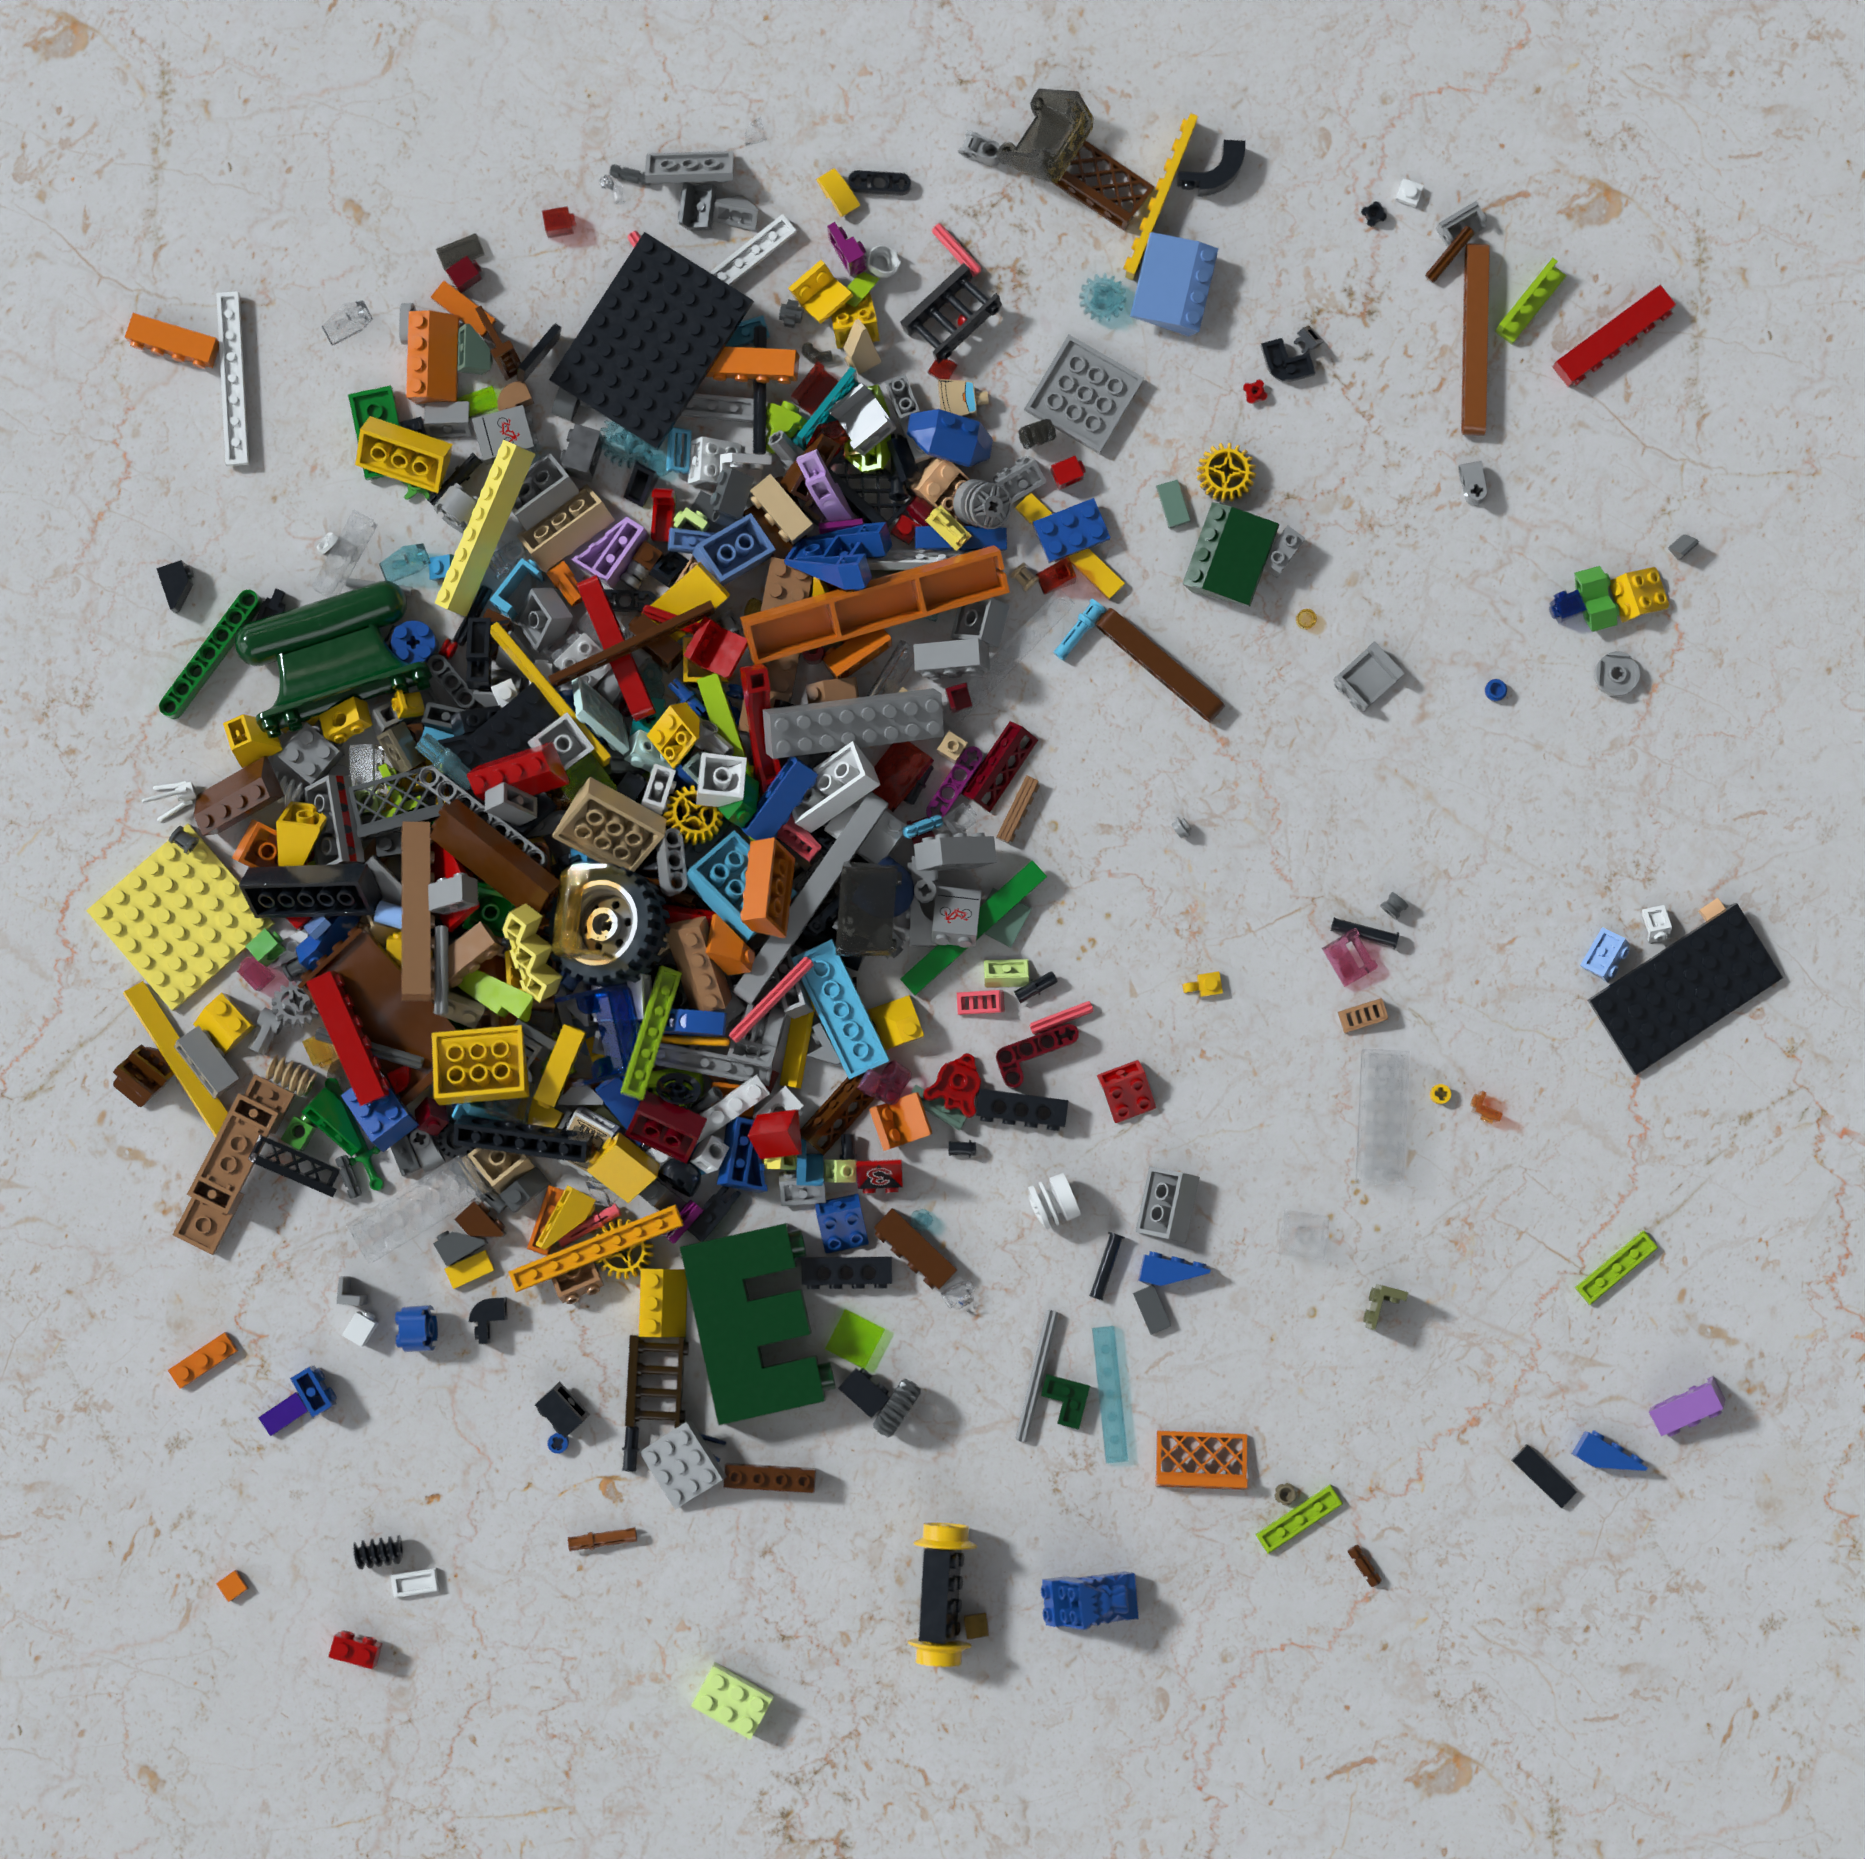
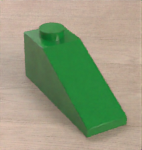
M324 1087L301 1113L352 1157L362 1146L342 1102L334 1092Z

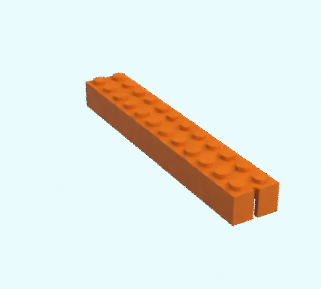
M994 545L870 580L867 586L859 591L838 589L740 617L748 643L750 658L755 665L1010 593L1006 573L1002 571L1005 568L1001 551Z

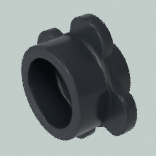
M1378 201L1373 202L1368 207H1363L1361 210V214L1366 217L1367 225L1370 227L1375 226L1379 221H1385L1387 218V214Z

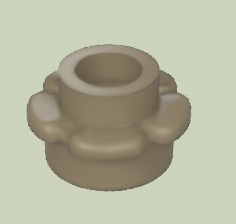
M1285 1483L1276 1487L1275 1499L1278 1503L1281 1502L1282 1505L1287 1506L1296 1500L1297 1492L1292 1484Z

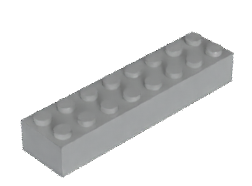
M934 688L763 709L766 754L772 759L838 751L852 741L861 748L944 737L942 693Z

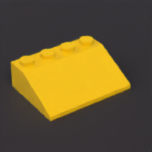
M522 1025L432 1033L434 1099L439 1105L529 1097L528 1070Z

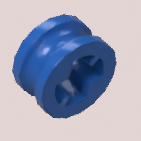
M729 683L728 687L730 690L726 692V695L744 700L743 687Z
M559 1433L551 1435L548 1439V1448L555 1454L564 1452L569 1445L568 1438H564ZM555 1437L563 1439L562 1449H558V1447L555 1449L552 1444L555 1442Z

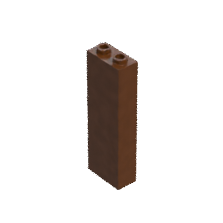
M457 798L450 804L445 803L439 810L440 817L432 824L433 831L430 838L517 908L527 904L540 915L544 913L562 882Z

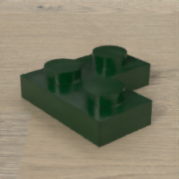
M1046 1374L1041 1396L1062 1402L1057 1424L1079 1430L1090 1385Z

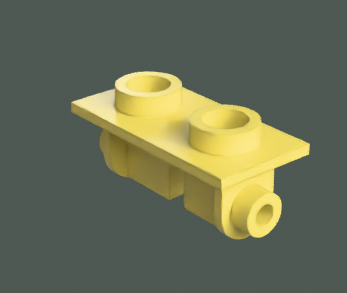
M941 505L938 508L936 507L925 520L955 551L960 549L972 537Z

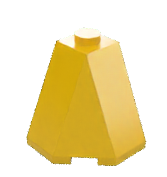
M291 801L276 821L279 866H304L307 863L327 822V817L323 813L319 814L313 804Z

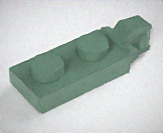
M915 1085L910 1094L919 1093L925 1111L960 1131L967 1120V1117L963 1115L961 1110L945 1109V1099L942 1097L932 1101L925 1100L923 1097L925 1089Z

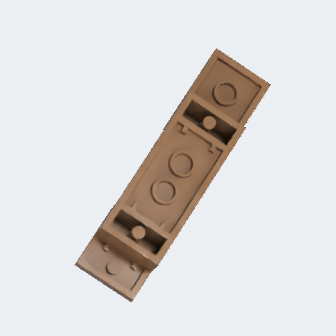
M771 557L761 611L809 598L813 576L785 565L784 559ZM800 653L762 663L768 670L771 708H774L775 699L791 703ZM743 700L738 731L749 733L745 700Z
M254 1074L245 1093H238L187 1193V1195L191 1196V1199L172 1234L173 1236L211 1255L215 1254L245 1195L240 1191L254 1166V1163L248 1157L259 1135L268 1138L269 1134H276L296 1095L295 1093ZM263 1142V1144H262V1146H261V1148H260V1150H259V1152H258L259 1154H260V1152H261V1150H262V1148H263L265 1142Z

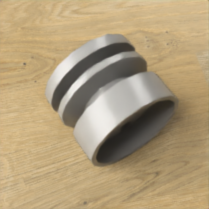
M970 479L962 483L957 489L953 508L959 520L967 525L978 526L984 529H996L1008 520L1011 513L1012 500L1004 486L984 480Z
M756 1001L752 1005L748 1003L743 1011L741 1021L756 1007ZM775 1005L742 1039L747 1040L748 1035H750V1041L756 1042L758 1038H761L762 1044L776 1047L777 1052L787 1016L783 1006Z

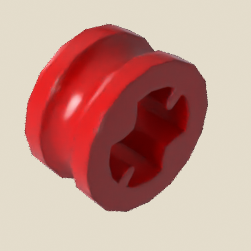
M447 638L441 646L439 655L446 656L447 660H451L458 648V643H452L451 639Z

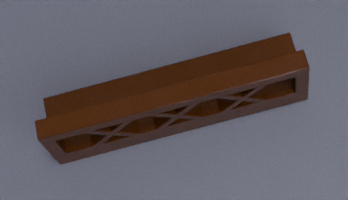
M865 1072L852 1079L847 1077L800 1129V1135L824 1156L841 1137L840 1134H843L883 1088ZM869 1084L874 1086L868 1095H863L864 1089ZM853 1102H857L856 1109L848 1112L849 1106ZM842 1119V1124L839 1128L833 1129L836 1120ZM828 1135L827 1141L820 1147L817 1142L822 1136Z

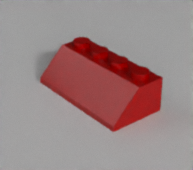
M553 741L478 765L466 774L474 794L484 802L485 791L503 782L532 796L570 783Z

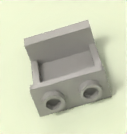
M1374 641L1342 672L1335 676L1333 681L1335 682L1334 686L1341 694L1346 693L1350 698V704L1356 710L1360 709L1364 712L1405 673Z

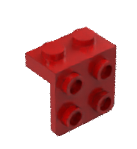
M704 616L691 642L687 645L683 656L695 665L729 679L744 654L748 643L745 637L720 627L713 620Z

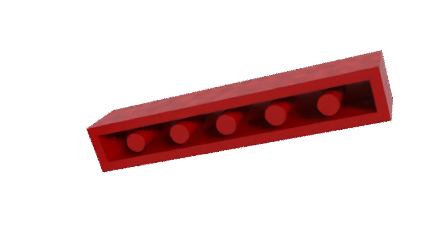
M1661 284L1558 359L1552 366L1567 387L1573 383L1576 386L1587 378L1585 374L1590 371L1593 373L1604 366L1602 362L1608 357L1610 360L1614 359L1621 353L1620 349L1623 346L1627 345V347H1630L1639 340L1637 336L1642 332L1646 335L1656 327L1654 323L1661 319L1664 322L1673 315L1672 310L1676 303Z
M329 971L307 981L306 984L359 1105L366 1106L390 1095L388 1091L390 1089L389 1082L380 1073V1062L376 1056L373 1057L370 1050L372 1048L371 1041L362 1032V1021L358 1015H355L352 1009L354 1003L351 996L344 991L343 986H345L341 974H337L336 971Z

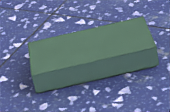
M1178 479L1157 485L1156 489L1168 527L1172 528L1189 523L1190 518Z

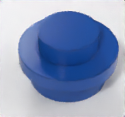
M1490 680L1485 686V695L1492 701H1500L1507 694V686L1502 680Z

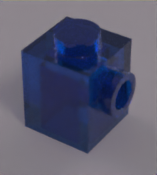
M1578 589L1567 593L1566 590L1554 595L1555 599L1549 603V612L1558 623L1578 616L1587 610Z

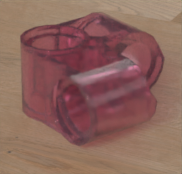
M893 1060L886 1065L882 1074L872 1069L866 1070L857 1089L875 1100L894 1105L899 1101L903 1090L911 1079L912 1073L909 1069Z

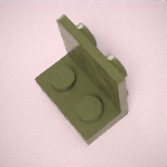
M1376 1284L1375 1288L1372 1287L1369 1294V1301H1372L1370 1310L1366 1309L1363 1322L1366 1323L1365 1327L1372 1330L1376 1329L1383 1300L1399 1304L1400 1300L1407 1301L1409 1292Z

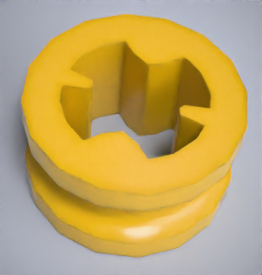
M1445 1084L1435 1085L1430 1090V1098L1436 1104H1444L1450 1100L1451 1090ZM1437 1088H1442V1092H1446V1097H1442L1444 1099L1442 1101L1439 1100L1438 1096H1435V1091H1438Z

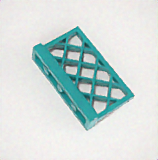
M853 367L847 370L792 441L803 451L821 434L827 436L838 420L828 410L837 401L842 400L848 395L852 388L860 384L857 382L856 370Z

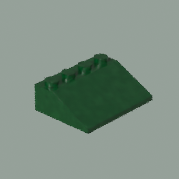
M1212 502L1182 584L1193 593L1250 607L1278 531L1279 523L1232 506Z

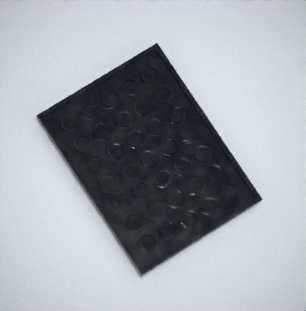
M644 232L549 380L658 450L754 301Z

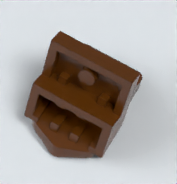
M141 1044L131 1052L127 1059L115 1068L113 1073L118 1077L113 1082V1086L138 1107H142L175 1074L159 1049L144 1047Z

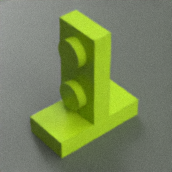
M386 763L378 767L383 778L398 774L395 767L391 768ZM386 784L388 791H390L391 786ZM399 784L397 785V788H399V789H401L402 791L406 792V790H405L404 787H401V788H400V785H399ZM396 789L391 795L395 805L399 806L404 797V794ZM419 795L415 798L420 800L422 796ZM413 799L406 801L402 809L407 812L414 811L418 802ZM394 807L381 815L386 818L392 817L397 808Z

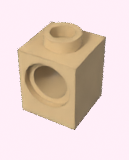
M948 731L937 748V753L953 764H956L967 748L968 742Z

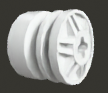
M1063 1172L1049 1178L1051 1188L1048 1190L1042 1182H1039L1038 1185L1041 1190L1039 1194H1037L1033 1185L1028 1187L1029 1201L1037 1219L1044 1226L1045 1230L1051 1228L1048 1220L1050 1217L1053 1218L1057 1226L1059 1225L1058 1214L1060 1213L1063 1214L1067 1221L1081 1215Z

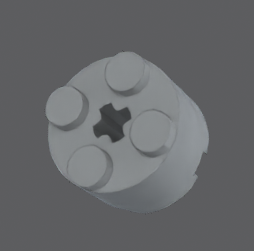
M455 483L454 486H450L433 508L437 514L439 511L444 514L442 519L447 524L462 533L469 523L472 511L479 498L476 496L471 498L465 493L466 490L461 485Z

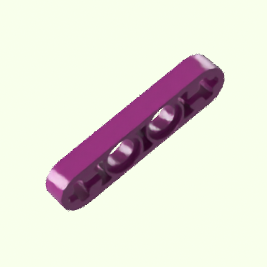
M970 746L964 750L926 808L928 819L932 817L930 809L932 807L937 808L939 802L935 801L937 798L943 803L949 804L947 808L944 805L940 808L942 820L945 818L982 761V752L979 748ZM975 751L977 753L976 757L978 758V760H973L970 763L969 767L973 768L970 771L966 766L961 765L960 763L961 761H963L966 764L969 759L967 753L969 752L970 754H972ZM963 769L967 773L966 779L963 781L956 780L954 777L955 771ZM950 787L954 790L955 795L952 799H945L942 796L944 788Z

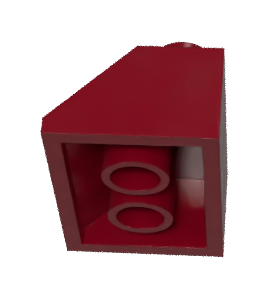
M646 1091L644 1099L641 1100L625 1136L687 1163L707 1118L679 1105L666 1102L658 1095Z

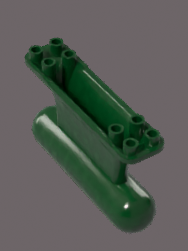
M379 581L248 623L239 629L235 638L236 651L245 663L252 666H264L277 661L280 683L277 699L270 709L256 716L261 731L267 732L268 738L279 737L281 735L280 729L289 727L290 731H298L303 728L301 722L319 716L353 696L365 701L380 695L396 693L397 690H402L403 694L409 693L408 688L416 685L418 690H425L431 686L429 680L432 678V674L427 663L422 661L406 663L400 660L390 650L379 629L394 624L403 618L407 610V598L402 588L391 581Z

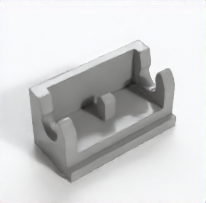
M1475 201L1441 221L1436 230L1448 248L1465 226H1469L1477 233L1486 227L1485 221L1487 219L1478 202Z

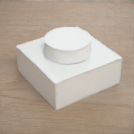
M1403 178L1395 201L1416 208L1424 185Z

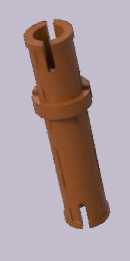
M635 1527L594 1534L593 1532H588L587 1535L568 1537L570 1552L589 1548L590 1550H595L596 1547L637 1542Z

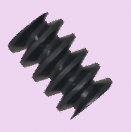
M389 1536L387 1543H384L381 1537L379 1538L378 1545L375 1544L374 1539H370L369 1546L366 1545L364 1540L361 1541L360 1547L354 1542L353 1552L357 1567L362 1570L366 1564L368 1568H373L374 1562L377 1567H381L383 1561L386 1566H389L392 1560L396 1565L400 1564L403 1557L401 1536H397L396 1542Z

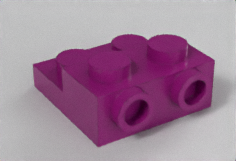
M835 222L828 225L829 241L848 274L851 276L863 273L867 269L865 265L866 256L864 254L866 250L861 241L856 242L854 236L847 239L848 237L842 226L838 228Z

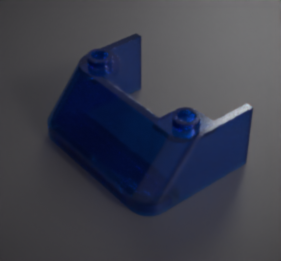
M618 984L555 998V1003L576 999L577 1007L581 1013L587 1015L596 1013L605 1057L595 1060L592 1064L593 1078L575 1082L573 1087L625 1076L640 1030L631 989L625 984Z

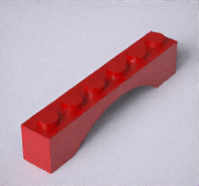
M757 664L741 667L740 674L756 780L759 781V794L762 797L781 771L778 758L772 759L766 754L763 709H771L770 684L767 667Z

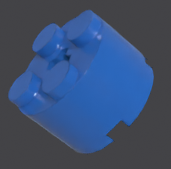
M413 620L395 627L391 637V648L393 653L406 663L421 661L427 663L431 656L438 654L439 642L434 632L426 624ZM414 641H417L419 644L413 649L411 645L414 644Z
M432 1305L403 1307L401 1311L396 1312L395 1322L399 1329V1334L396 1335V1345L398 1348H402L404 1352L432 1351L435 1349L436 1346H432V1343L437 1341L438 1323L436 1315L431 1314L430 1310H434Z

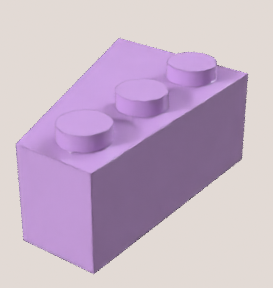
M625 517L607 531L604 537L596 543L593 542L589 545L586 551L579 556L576 555L572 561L578 568L589 575L594 576L597 574L603 584L613 589L620 580L621 575L627 570L644 540H648L650 535L644 527Z

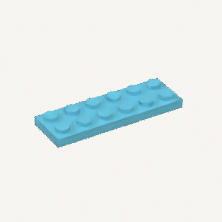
M833 939L792 957L791 959L795 966L804 957H808L814 963L813 967L801 980L848 1078L852 1079L890 1061Z

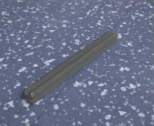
M319 1027L316 1030L315 1039L333 1045L327 1030ZM371 1042L372 1048L370 1050L373 1056L418 1070L423 1066L424 1058Z

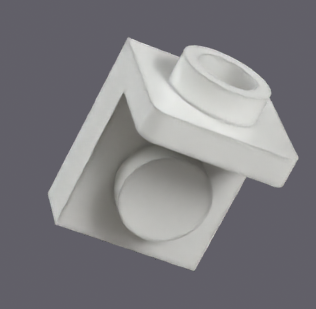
M1661 905L1642 909V916L1648 930V942H1663L1669 939L1672 925L1665 906Z

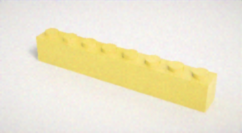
M503 440L476 506L472 511L469 523L464 530L458 549L446 573L444 582L437 594L435 604L467 617L535 453Z

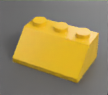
M641 1269L639 1337H686L687 1279L685 1270Z

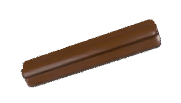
M1469 226L1463 228L1426 273L1425 276L1429 281L1435 282L1473 237L1475 233L1473 229Z

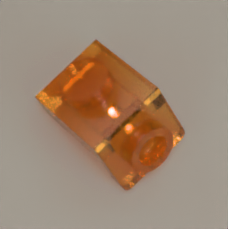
M1479 1091L1478 1095L1474 1094L1470 1106L1473 1107L1471 1112L1481 1116L1480 1120L1489 1124H1493V1121L1500 1122L1503 1113L1482 1105L1487 1092Z

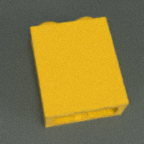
M619 1132L614 1138L609 1137L599 1152L596 1150L591 1154L588 1159L590 1163L587 1172L629 1203L657 1178L660 1164Z

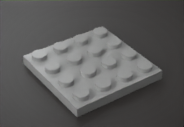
M1068 334L1025 406L1024 411L1100 454L1142 384L1144 377Z

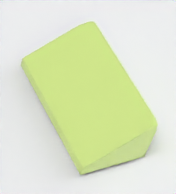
M1028 959L984 960L985 987L1025 986L1029 983Z

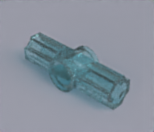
M428 733L424 735L415 748L427 757L446 777L449 776L467 792L471 785L466 774L471 770L461 762L462 760L447 747L444 748L434 737Z

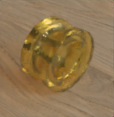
M1303 609L1297 614L1295 621L1299 628L1307 630L1315 625L1317 617L1311 609ZM1303 614L1311 616L1312 619L1309 621V625H1306V622L1304 624L1301 622Z

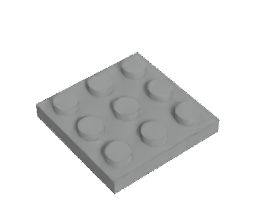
M691 1419L639 1452L675 1509L727 1477Z

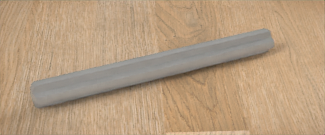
M1053 1310L1046 1311L1015 1437L1017 1441L1027 1442L1058 1318V1312Z

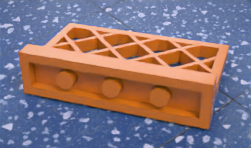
M1157 1431L1155 1486L1246 1490L1247 1434ZM1162 1436H1171L1177 1443L1169 1452L1161 1445ZM1187 1437H1193L1199 1443L1191 1453L1182 1444ZM1209 1438H1216L1222 1444L1214 1453L1204 1445ZM1221 1438L1228 1439V1440L1224 1443V1442L1221 1440ZM1232 1439H1242V1449L1237 1454L1227 1446ZM1178 1446L1188 1454L1180 1463L1170 1455ZM1201 1446L1210 1455L1203 1464L1193 1456ZM1223 1447L1233 1456L1225 1465L1215 1456ZM1161 1450L1165 1453V1455L1162 1458ZM1240 1453H1242V1461L1237 1457ZM1168 1456L1176 1467L1171 1472H1161V1462ZM1189 1457L1199 1466L1193 1473H1187L1181 1466ZM1212 1458L1222 1467L1216 1474H1210L1203 1467ZM1236 1459L1242 1466V1475L1232 1474L1226 1467ZM1200 1469H1202L1205 1473H1197V1472H1198Z

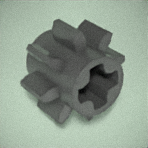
M788 299L787 304H781L779 320L784 321L785 327L794 328L796 323L801 324L803 307H798L799 303L796 300Z

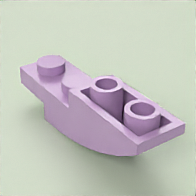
M816 449L798 456L796 461L806 479L805 484L827 520L834 522L856 519L838 483H834L818 450Z

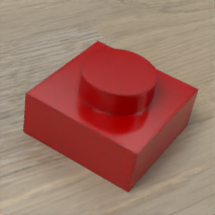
M902 514L890 533L910 545L915 537V527L921 525Z

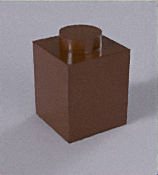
M644 540L632 560L651 572L652 567L664 557V554Z

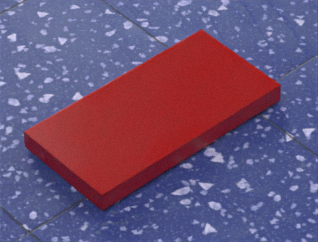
M434 842L430 846V851H434V864H430V872H434L435 876L434 883L440 878H451L456 873H466L462 863L440 845ZM478 902L477 906L447 915L439 914L443 925L448 927V932H453L480 904Z

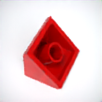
M798 1109L758 1114L748 1137L760 1159L802 1154Z

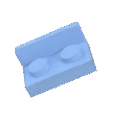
M1602 927L1580 966L1600 976L1603 981L1608 983L1617 974L1620 961L1627 957L1630 944L1626 938Z

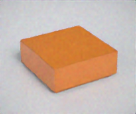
M234 1570L216 1583L228 1602L248 1589V1586L237 1570Z

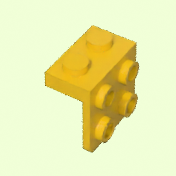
M1656 567L1627 572L1610 580V589L1614 601L1619 607L1622 623L1643 614L1669 608V602Z

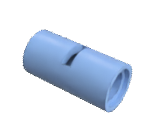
M381 900L377 905L374 921L402 930L401 906Z

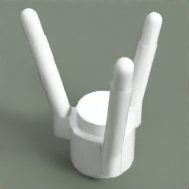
M192 781L154 786V790L175 788V791L142 799V803L175 795L178 801H184L159 817L157 820L161 822L185 806L193 804L192 799L197 798V794Z

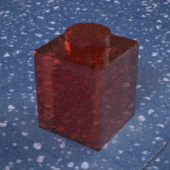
M568 206L542 211L548 238L574 234L573 226H576V219L574 213H570Z

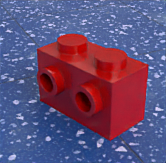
M342 1630V1632L334 1635L328 1658L373 1669L377 1666L383 1643L376 1642L377 1639L364 1636L360 1638L355 1636L353 1632Z

